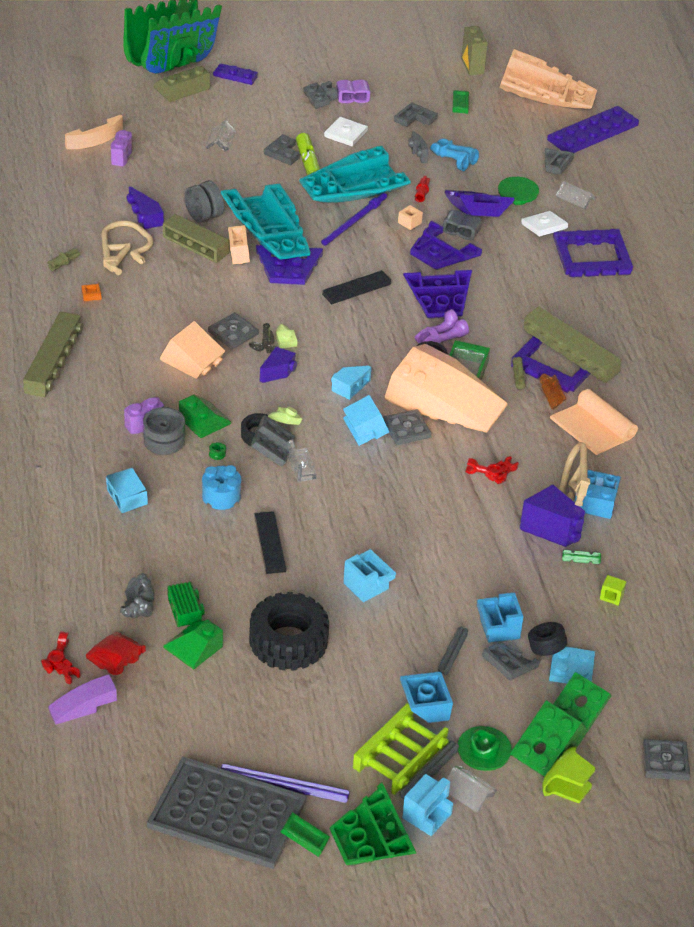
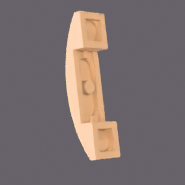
M118 115L107 119V124L85 132L78 129L66 133V148H87L111 140L118 131L123 130V116Z

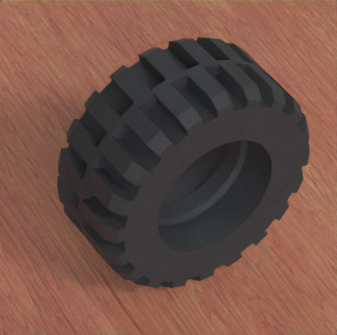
M281 592L276 593L273 597L271 595L266 597L264 602L260 601L251 613L249 643L255 656H258L260 661L263 663L267 662V665L272 668L279 667V670L291 669V671H295L300 667L302 669L309 667L310 663L313 665L325 654L328 646L329 620L327 612L323 610V606L319 602L315 603V599L310 596L307 598L301 593L297 595L293 594V592H287V594H282ZM282 627H294L302 630L303 633L283 635L274 630Z

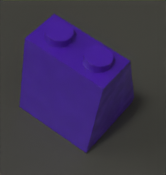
M552 484L524 500L520 529L567 547L572 543L578 542L581 538L585 510L575 505L573 500Z

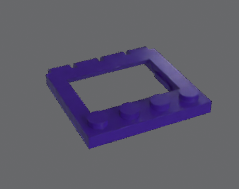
M619 229L554 232L553 234L565 275H569V277H582V274L585 277L599 276V273H601V276L616 275V272L618 275H630L633 265ZM607 242L614 244L615 253L618 261L572 263L567 246L569 244L580 246L586 243L601 245V243Z
M535 336L512 357V359L514 357L522 358L525 374L536 379L540 378L541 381L551 386L556 385V388L566 393L569 391L574 392L591 374L580 368L573 377H570L529 358L542 344Z

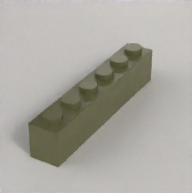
M540 306L525 316L524 330L527 333L535 336L542 343L547 344L568 360L573 361L597 379L607 383L620 372L621 359Z
M59 312L23 379L25 394L46 397L48 392L52 390L54 380L58 379L60 369L65 365L66 357L70 356L71 347L76 344L78 334L82 333L83 323H81L80 315Z

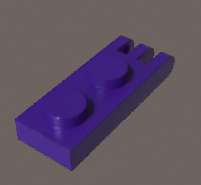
M220 63L213 72V75L253 85L258 77V72Z

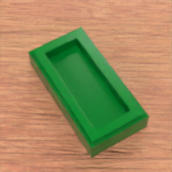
M454 90L452 112L468 114L469 92Z
M293 812L280 831L317 857L320 856L330 836Z

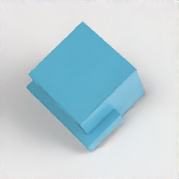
M370 395L343 409L346 414L343 419L359 446L373 438L378 439L389 433L384 419Z
M369 549L345 561L343 584L364 603L389 589V581L396 577V572Z
M425 774L405 795L402 818L432 836L452 815L453 802L446 799L449 796L450 781L443 777L438 782Z

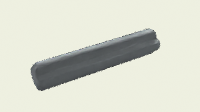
M462 626L457 628L438 666V672L444 675L449 673L468 635L467 628Z

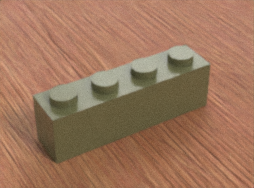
M174 214L163 223L164 238L215 263H218L229 254V239L188 219Z

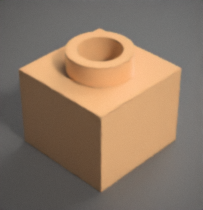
M409 205L399 212L398 223L412 230L422 223L423 212Z

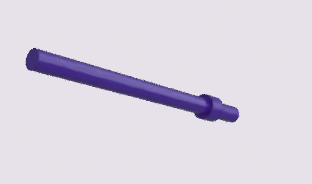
M382 193L377 198L371 199L368 205L321 241L322 245L326 246L372 209L379 207L381 202L387 198V194Z

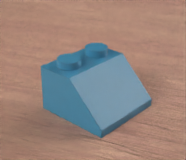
M441 672L400 676V681L412 712L428 723L450 720L453 701Z

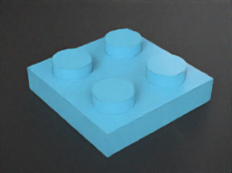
M565 647L562 651L553 654L549 681L567 684L576 672L592 682L595 651Z

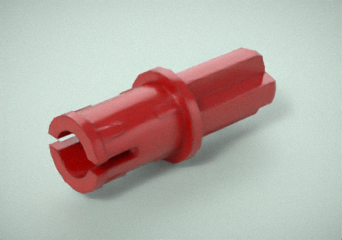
M423 176L420 183L416 186L417 191L414 197L417 202H423L426 194L429 192L430 178H427V176Z

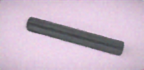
M449 741L400 790V797L404 799L405 795L425 774L433 777L458 752L459 745L454 741Z

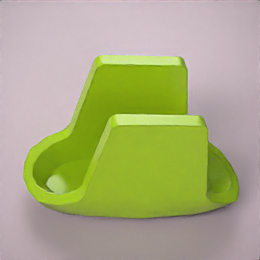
M577 746L568 748L545 775L542 782L544 796L555 794L580 803L591 790L592 784L588 780L594 774L595 767L576 753Z

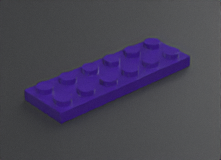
M616 106L548 135L547 140L561 151L575 153L638 126L639 120L621 107Z

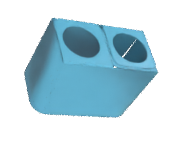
M133 468L106 476L107 491L121 513L148 504L147 491H144L146 488Z

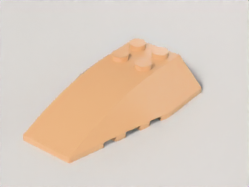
M516 49L513 50L499 88L515 93L520 97L545 104L570 108H592L597 93L595 88L580 80L576 82L572 79L573 76L569 74L565 76L558 72L559 69L555 66L553 68L547 66V62Z
M427 344L415 346L410 350L393 372L384 397L385 400L407 411L418 409L421 416H429L430 419L446 420L454 425L455 423L462 424L466 428L483 432L490 430L507 407V402L458 360Z

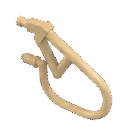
M122 220L110 223L103 228L101 233L104 256L103 265L109 271L115 272L116 275H121L122 270L117 266L129 252L130 243L108 244L107 233L111 229L121 226L131 227L147 239L146 245L130 253L132 258L139 264H145V258L140 254L148 251L154 242L150 233L132 221ZM110 251H120L117 256H110Z
M579 442L573 447L566 460L559 490L565 494L572 463L580 451V465L568 484L576 492L577 500L575 505L583 506V499L590 485V479L588 478L587 446L584 442ZM569 492L566 496L573 500L574 493Z

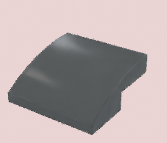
M264 415L255 432L251 446L282 467L287 461L288 451L293 447L295 435Z

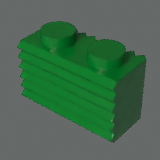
M190 581L184 584L169 585L167 587V597L177 627L202 621V615H205L203 603L198 602V589H194Z

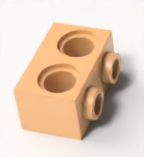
M245 225L228 227L233 264L250 262Z

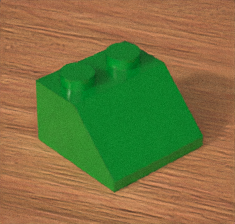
M193 394L179 401V412L185 418V425L200 439L231 424V421L210 401Z

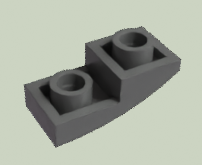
M412 131L411 138L408 139V146L412 149V154H417V157H420L421 163H427L428 146L418 133Z

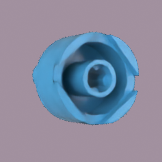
M210 466L205 469V473L202 476V499L205 504L209 503L214 509L225 510L234 507V504L240 501L241 476L236 471L235 466Z

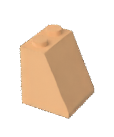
M193 321L170 340L160 359L197 379L201 375L206 376L211 371L213 365L217 367L222 362L225 350Z

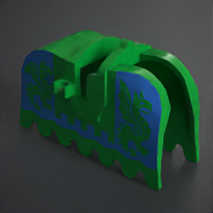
M170 0L167 7L165 2L160 1L156 9L154 4L150 3L145 11L139 5L136 7L134 14L131 8H125L123 48L126 59L131 64L142 66L145 70L155 74L171 71L174 67H181L203 60L211 52L215 43L222 6L220 4L216 5L212 13L209 7H205L202 15L200 10H198V0H189L188 3L187 0H179L178 5H176L175 0Z

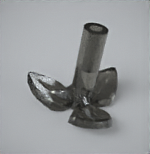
M263 324L262 343H249L252 349L259 352L266 349V353H271L275 347H278L273 346L275 338L270 330V324Z

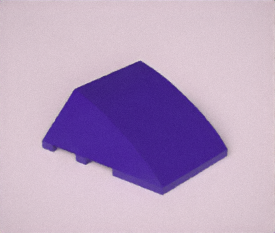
M445 190L446 197L456 208L474 216L499 217L514 202L513 197L488 195L472 191Z
M456 270L454 275L421 276V272L403 273L427 318L444 317L445 312L450 309L455 311L457 317L463 315L472 270Z

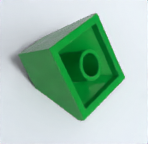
M208 619L195 622L164 645V649L194 670L223 647V630Z

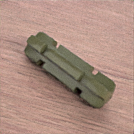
M514 357L512 363L516 388L524 389L526 384L522 358Z

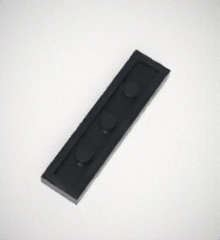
M381 270L324 289L322 295L332 305L391 285V279Z
M274 511L255 513L254 518L266 574L286 572V564Z

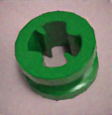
M219 442L212 443L209 446L210 458L214 460L223 459L226 456V446Z

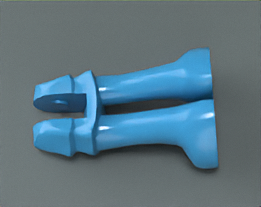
M439 139L437 143H433L430 146L431 151L442 158L450 157L457 160L456 165L460 171H465L469 164H476L479 158V151L477 149L455 145L452 140L448 141V139Z

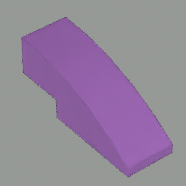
M108 674L69 691L48 706L55 725L96 713L97 706L117 701L116 687Z

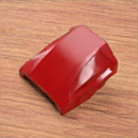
M115 632L96 644L86 654V658L100 669L108 670L112 675H119L123 673L125 665L127 666L128 663L132 664L139 660V655L146 652V646L119 632Z

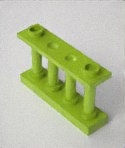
M407 703L354 754L353 769L360 773L365 767H372L392 780L391 793L396 795L449 742V739H447L449 729L444 727L438 734L430 731L414 720L413 712ZM405 728H411L430 740V742L425 747H422L401 732ZM397 740L416 752L417 755L412 760H409L388 745L392 741ZM379 753H384L404 766V768L397 774L374 758Z

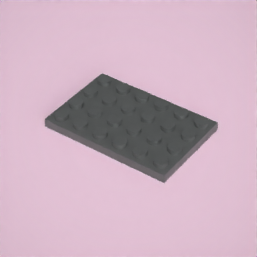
M182 756L147 821V828L274 869L289 839L280 831L292 812L298 816L300 815L306 803V795Z

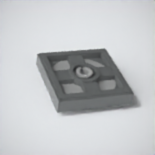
M236 312L208 327L209 333L231 349L259 335V329Z
M418 409L383 416L396 446L431 438L432 432Z
M643 740L645 778L689 780L690 769L686 741Z

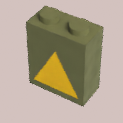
M479 26L464 27L461 59L469 75L484 74L488 42Z

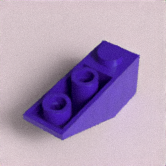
M129 187L127 202L131 204L133 213L137 215L138 223H141L144 229L163 226L164 212L159 203L133 187Z

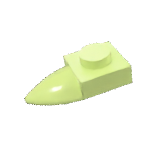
M280 324L276 330L279 348L297 347V338L294 330H290L287 326Z
M279 407L277 411L268 415L270 419L285 424L299 425L302 421V418L292 407Z

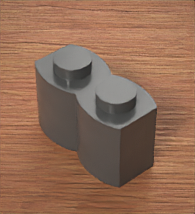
M450 210L443 221V232L449 235H458L465 240H474L480 230L482 220L474 215H465L461 211Z

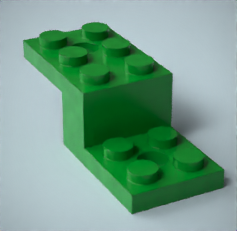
M575 672L554 704L547 700L544 702L510 755L545 777L569 745L572 747L579 746L612 695ZM584 696L587 698V703L581 707L577 706L576 700ZM544 743L546 745L545 751L540 754L536 753V745Z

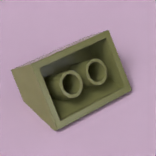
M197 66L162 78L153 84V87L169 102L210 89V72L203 66Z

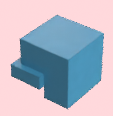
M515 593L499 594L498 598L477 599V608L488 643L520 639L523 614Z

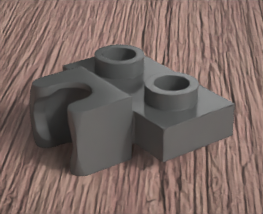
M331 81L320 85L314 83L303 87L305 95L315 109L330 104L329 101L335 100L338 97L336 87H332Z

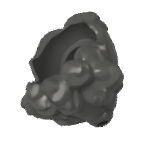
M141 573L137 577L130 579L124 591L127 601L124 602L125 606H121L120 613L125 617L137 618L152 615L154 589L147 575Z

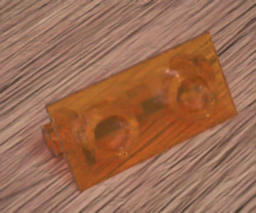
M542 374L539 381L553 410L566 400V396L556 375L550 377L547 374Z

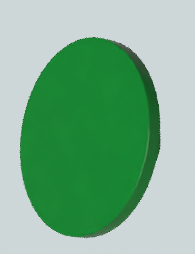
M508 177L499 183L498 193L502 197H513L514 205H523L538 197L539 187L528 178Z
M487 726L473 727L466 730L458 740V754L465 764L474 769L482 771L496 770L504 766L510 759L511 743L505 734L495 728Z

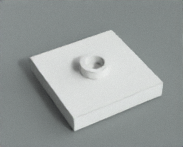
M339 117L325 131L324 137L354 146L368 131V126Z
M551 211L521 219L522 225L538 236L568 228V223Z

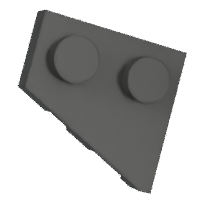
M545 148L546 172L561 174L574 159V153Z
M501 643L485 648L482 656L508 680L515 679L538 668L540 663L536 658L533 661L523 658L522 652L510 649Z

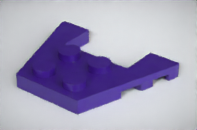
M430 221L428 228H425L421 238L417 239L410 250V255L434 269L443 268L482 255V249L472 243L458 250L437 238L438 235L443 233V227L434 221Z
M256 245V253L259 255V260L264 266V271L270 283L305 285L312 274L314 266L318 264L319 258L323 256V248H309L311 254L306 259L296 257L280 260L277 257H271V253L262 245Z

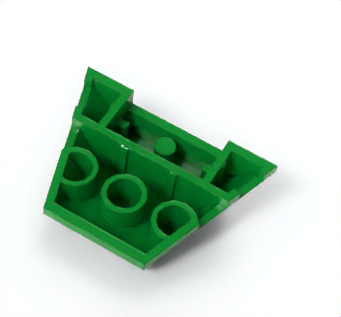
M382 782L377 786L378 789L374 793L362 799L363 802L354 810H349L329 828L346 865H359L381 859L417 854Z

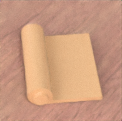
M590 389L583 390L579 394L576 405L555 413L550 417V419L579 442H584L587 448L595 455L632 439L638 430L636 424Z

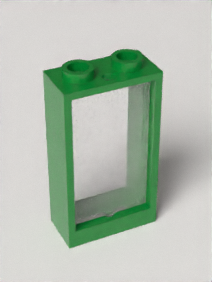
M455 340L449 356L458 360L477 378L482 380L489 361L490 348Z

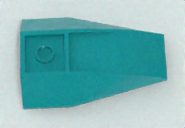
M382 145L348 155L299 179L300 184L314 201L320 202L361 200L401 189L411 184L410 179L404 172L395 173L389 166V154Z

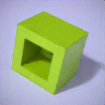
M607 575L602 585L600 600L619 606L624 596L627 581Z

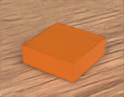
M99 284L81 286L84 301L101 300Z

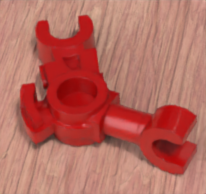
M509 456L506 457L504 462L501 460L496 464L483 466L479 465L475 459L469 458L467 462L469 466H467L465 472L468 474H474L475 472L484 473L489 480L501 484L506 481L507 474L510 471L513 472L518 469L519 463L512 464V457Z
M60 631L56 649H53L48 654L47 659H42L41 664L48 674L52 673L54 669L59 675H64L67 684H72L70 675L80 678V670L73 667L72 663L65 658L64 649L69 643V639H67L69 633Z

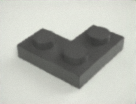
M413 102L394 116V122L406 127L415 120L425 125H430L438 119V113Z
M282 134L264 149L265 155L290 166L300 158V153L291 149L296 145V140Z

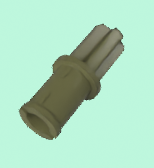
M72 248L65 253H59V256L47 262L49 269L54 271L63 265H68L70 261L80 255V252L77 248Z

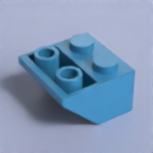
M588 470L590 485L583 499V506L580 507L585 510L586 514L611 519L621 477Z

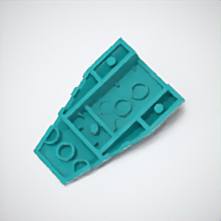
M281 184L265 185L261 196L245 198L241 197L237 189L221 191V195L234 215L271 254L280 260L310 256L311 252L306 237H303V229L300 227L299 217L295 213V205Z

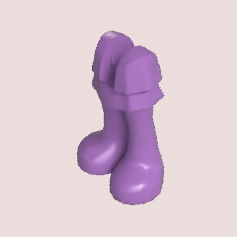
M450 309L445 312L443 323L421 330L415 336V340L418 343L425 341L441 343L467 335L469 327L464 319L458 320L455 311Z

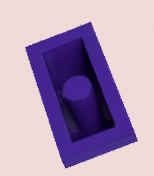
M275 347L260 367V382L264 383L287 378L297 367V361H295L296 353Z

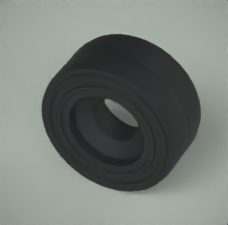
M557 622L539 624L528 633L531 650L539 656L556 654L567 645L565 629L562 624Z

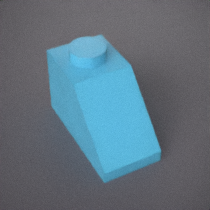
M343 367L340 371L334 373L331 378L332 391L350 400L371 381L372 367Z

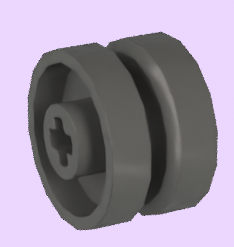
M208 180L199 185L188 187L185 190L184 199L186 207L196 222L201 223L223 214V197L213 181Z
M169 407L155 408L146 413L143 418L145 447L149 451L160 455H169L182 449L185 444V418L182 413Z

